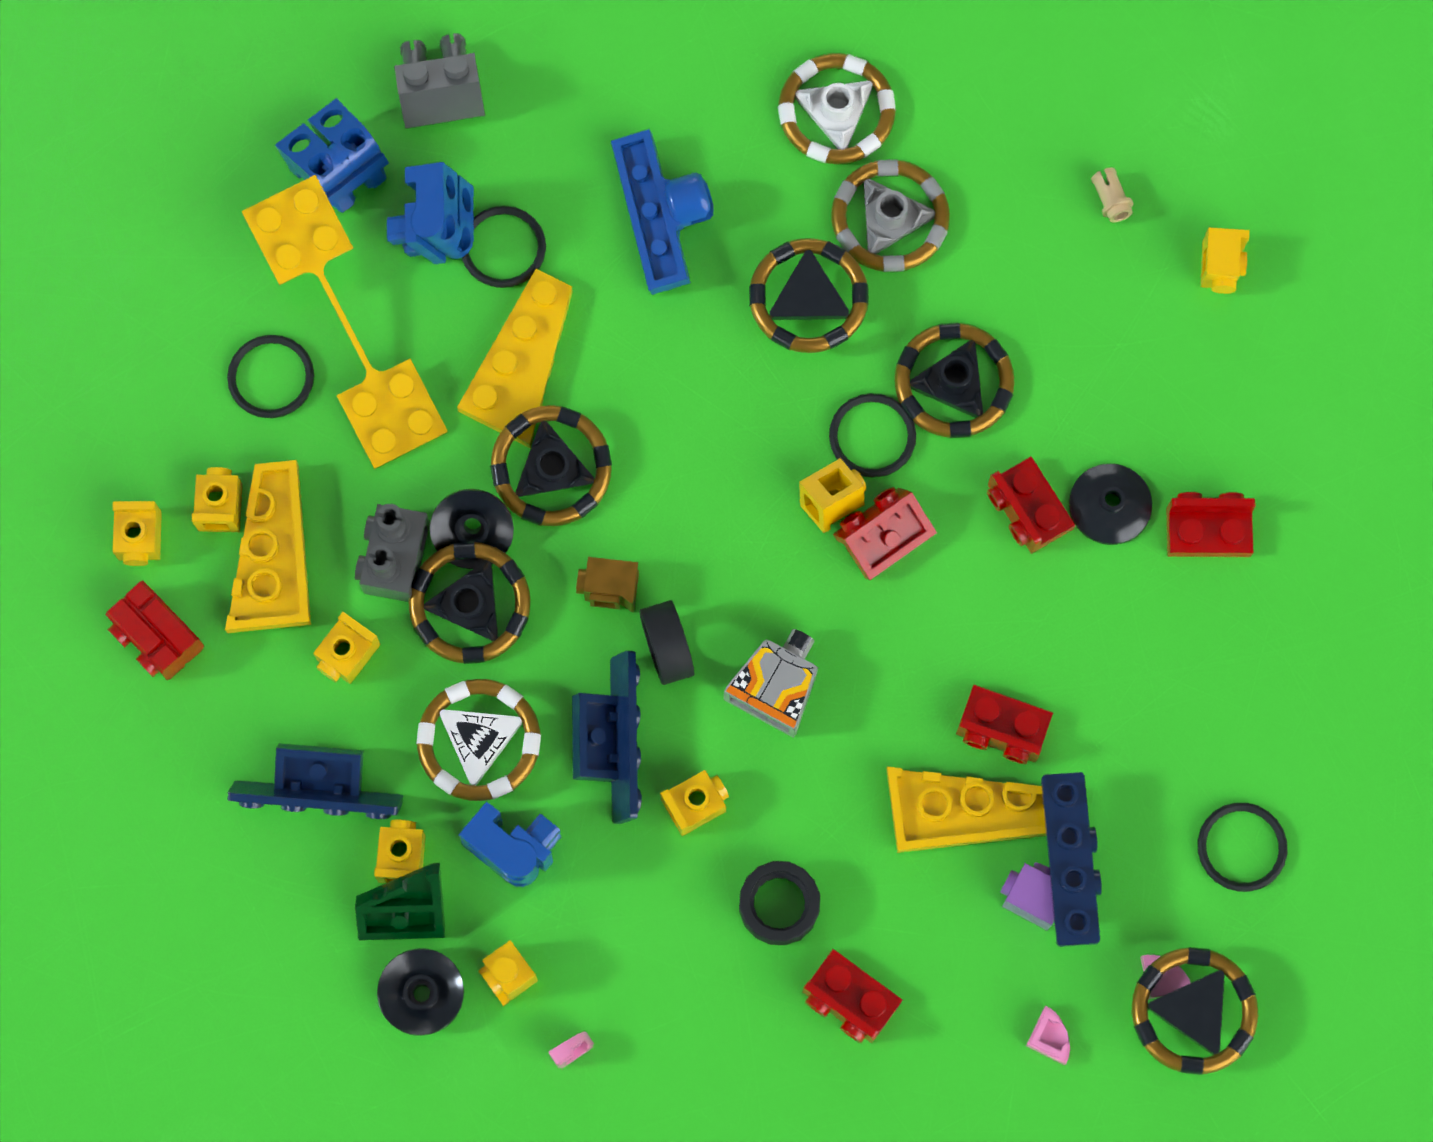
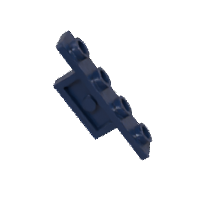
M627 650L612 657L610 660L611 695L578 693L572 696L573 779L611 782L612 823L622 824L636 819L642 802L641 792L638 789L637 770L641 763V751L637 746V728L640 723L641 713L636 703V687L640 680V668L636 663V652Z
M279 743L276 747L275 782L234 781L228 790V801L239 802V805L244 808H261L264 804L281 805L282 810L289 812H301L307 808L323 809L325 814L334 816L346 815L351 811L366 813V816L372 819H388L391 815L399 813L403 802V795L361 791L363 750Z
M1082 772L1043 775L1041 785L1056 944L1059 947L1095 945L1100 942L1096 895H1101L1102 886L1100 871L1093 868L1092 853H1097V834L1095 827L1089 826L1085 775Z

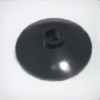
M1101 464L1088 469L1076 480L1069 497V510L1075 526L1087 538L1101 544L1117 545L1134 539L1144 530L1152 513V497L1147 484L1135 471L1118 464ZM1115 494L1118 496L1120 504L1117 506L1108 505L1105 501V496Z
M463 489L446 496L435 508L430 522V536L437 551L454 543L475 541L491 545L506 553L512 543L514 534L513 519L506 505L495 495L479 489ZM470 518H474L480 522V527L470 529L466 526L465 522ZM471 558L453 560L450 563L461 568L474 569L486 560Z
M412 949L399 954L385 967L378 982L377 998L381 1012L392 1026L406 1034L424 1036L441 1031L456 1018L463 1003L464 984L459 970L445 955L431 949ZM420 986H426L430 990L429 998L423 1002L417 1001L414 997L415 990Z

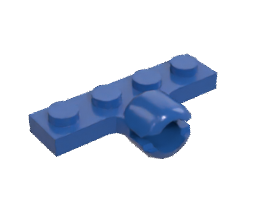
M650 129L612 140L611 144L650 293L653 295L690 284L691 281L679 239L680 231L684 227L710 220L713 216V202L707 183L702 175L697 172L672 180L664 179L655 141Z

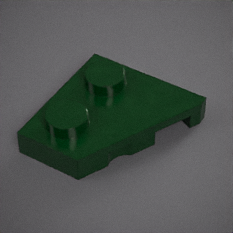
M440 863L429 864L356 896L355 912L358 940L444 938L445 918Z

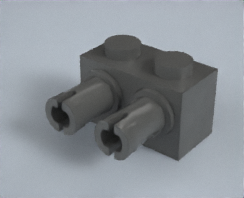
M449 34L441 38L440 48L443 58L427 60L426 46L420 40H413L414 50H411L410 41H406L401 45L400 53L403 64L394 67L405 129L485 116L475 53H466V40L461 34H453L454 43L450 42Z
M377 504L375 516L369 515L365 525L364 540L369 541L366 556L359 555L355 570V580H360L359 584L364 594L409 602V598L412 595V582L418 569L421 567L430 527L427 513L402 509L394 504Z

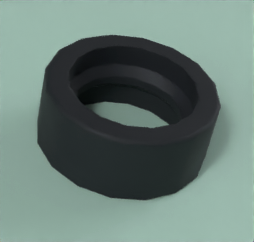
M670 600L640 609L644 634L661 684L666 685L694 676L691 654L673 601Z
M772 861L758 866L747 876L740 890L739 912L744 926L755 938L769 945H788L801 940L812 930L820 912V893L815 880L804 868L791 862ZM775 878L794 882L801 889L805 899V909L801 918L795 924L786 928H773L764 924L757 916L754 908V897L758 889L766 881Z

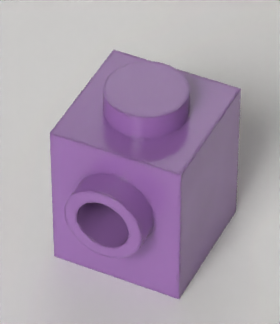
M1035 862L1033 867L1025 863L1019 873L1011 870L1000 893L1007 896L1002 907L1048 931L1054 922L1049 867Z

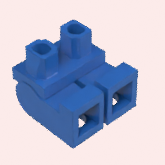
M336 98L308 119L315 133L303 123L276 143L275 146L294 175L299 179L302 177L304 180L316 175L331 206H334L339 212H345L354 205L356 198L352 193L353 190L361 184H364L368 189L376 188L386 180L383 167L389 164L369 131ZM334 115L340 116L341 121L337 125L329 128L324 127L325 122ZM307 139L310 143L304 150L292 152V148L297 142Z
M444 162L405 167V183L416 191V202L405 204V215L387 218L388 241L393 245L402 244L404 252L410 257L422 255L433 264L446 263V256L452 259L464 257L472 248L474 240V186L460 175H457Z
M486 801L459 834L462 845L509 884L515 887L530 885L537 878L539 867L546 872L553 863L551 850L561 839L560 829L542 814H539L526 831L517 825L511 834L508 835L500 828L503 825L500 812Z

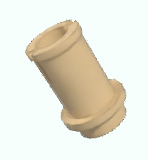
M1106 168L1104 171L1109 185H1106L1100 171L1091 177V181L1095 185L1104 206L1102 209L1103 216L1109 218L1112 223L1120 222L1133 213L1131 209L1133 201L1131 198L1126 197L1117 177L1116 169Z

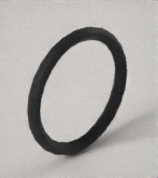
M497 206L477 214L474 217V229L486 218L494 215L507 214L521 218L530 225L537 238L538 249L533 264L527 271L514 278L495 279L480 272L472 263L469 253L461 258L466 269L478 281L492 287H514L530 279L535 269L539 270L545 258V235L539 223L526 211L516 207Z
M279 335L259 336L240 347L233 356L228 368V388L232 398L239 407L249 414L262 418L283 417L294 412L308 398L314 382L313 363L309 354L294 340ZM269 343L281 344L295 351L302 359L306 373L305 384L299 396L289 405L273 410L252 406L241 396L236 383L237 368L245 354L257 346Z
M869 393L849 399L838 409L830 424L829 440L837 460L841 458L850 470H857L863 477L876 478L896 472L906 464L916 444V429L914 421L911 420L898 401L883 394ZM879 402L888 405L900 414L906 424L908 439L905 450L899 459L884 468L867 469L857 466L848 460L839 446L837 435L841 419L850 409L861 403Z
M1250 803L1224 805L1215 810L1205 820L1199 832L1197 842L1200 862L1206 873L1216 883L1227 889L1238 892H1250L1261 889L1272 883L1285 865L1287 840L1284 830L1278 820L1260 806ZM1236 811L1254 813L1268 822L1276 834L1279 849L1277 861L1272 870L1257 881L1238 883L1221 876L1209 861L1206 848L1208 833L1213 824L1228 813Z

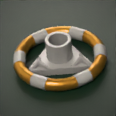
M897 159L877 160L859 167L842 182L833 198L831 219L836 239L843 249L858 263L874 270L898 272L917 267L939 250L948 233L950 212L945 192L935 178L927 171L906 161ZM898 175L907 177L921 186L933 203L934 210L870 178ZM862 183H864L868 251L860 246L848 228L846 219L847 206ZM935 217L934 225L924 244L917 250L906 255H876L927 224Z

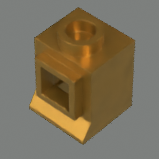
M588 557L587 568L579 569L576 593L584 594L585 601H590V606L620 609V605H623L630 612L634 613L639 578L638 562Z

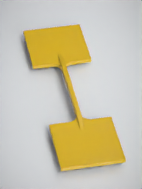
M316 175L241 211L279 286L304 273H312L319 278L366 369L364 381L336 396L374 469L447 433L448 430L412 360L408 359L386 371L374 369L324 275V267L328 261L352 250L353 246Z

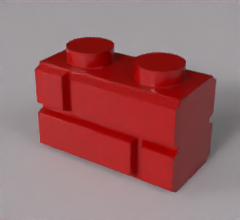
M144 581L136 584L124 598H121L105 614L113 623L107 630L124 648L132 643L140 651L141 654L136 660L152 677L160 672L167 681L170 680L205 647L189 627Z

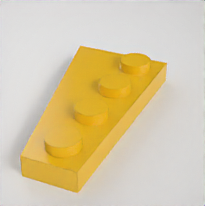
M535 269L457 406L458 412L501 433L504 426L520 413L542 406L546 385L554 363L557 344L561 337L573 293L572 286ZM536 423L514 440L531 449Z
M297 460L255 464L246 511L247 519L244 536L241 538L239 549L240 558L237 575L234 578L231 593V608L225 627L227 633L311 625Z
M887 767L886 769L897 853L1046 836L1042 786L985 781L982 778L974 777L961 778L923 771V773L906 771L895 767Z

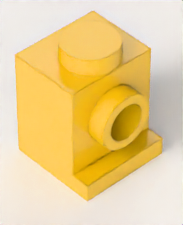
M1208 228L1202 243L1201 287L1212 288L1213 292L1219 294H1230L1236 291L1239 277L1246 274L1247 252H1243L1249 240L1250 230Z
M840 458L799 482L800 506L819 529L826 533L831 530V524L865 505L864 491L867 489L865 481L857 470H850Z
M211 467L207 469L206 475H196L192 522L198 532H240L243 484L237 475H232V470L223 467ZM211 492H223L219 500H209Z
M113 501V554L116 558L123 560V564L128 566L148 565V560H160L162 511L156 502ZM130 528H141V533L137 537H128V530Z
M342 612L338 617L337 623L313 654L316 660L320 662L316 668L334 682H337L341 677L351 684L381 644L377 635L345 612ZM346 642L350 644V650L345 655L335 653L340 643Z
M706 770L660 793L661 801L681 836L690 833L725 813L726 805L723 800L729 798V794L719 776L716 775L710 778ZM695 791L703 793L705 801L701 805H693L689 801L691 793Z
M391 820L390 827H380L377 863L374 873L378 883H388L423 867L426 835L423 830L416 829V822ZM398 842L407 845L406 853L400 857L392 854V847Z
M511 940L482 961L485 966L478 970L503 1006L538 982L535 973Z

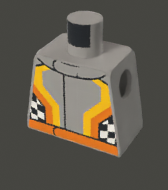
M793 629L783 647L770 640H765L724 690V700L794 738L817 676L818 667L805 660L815 642L814 639L802 631Z

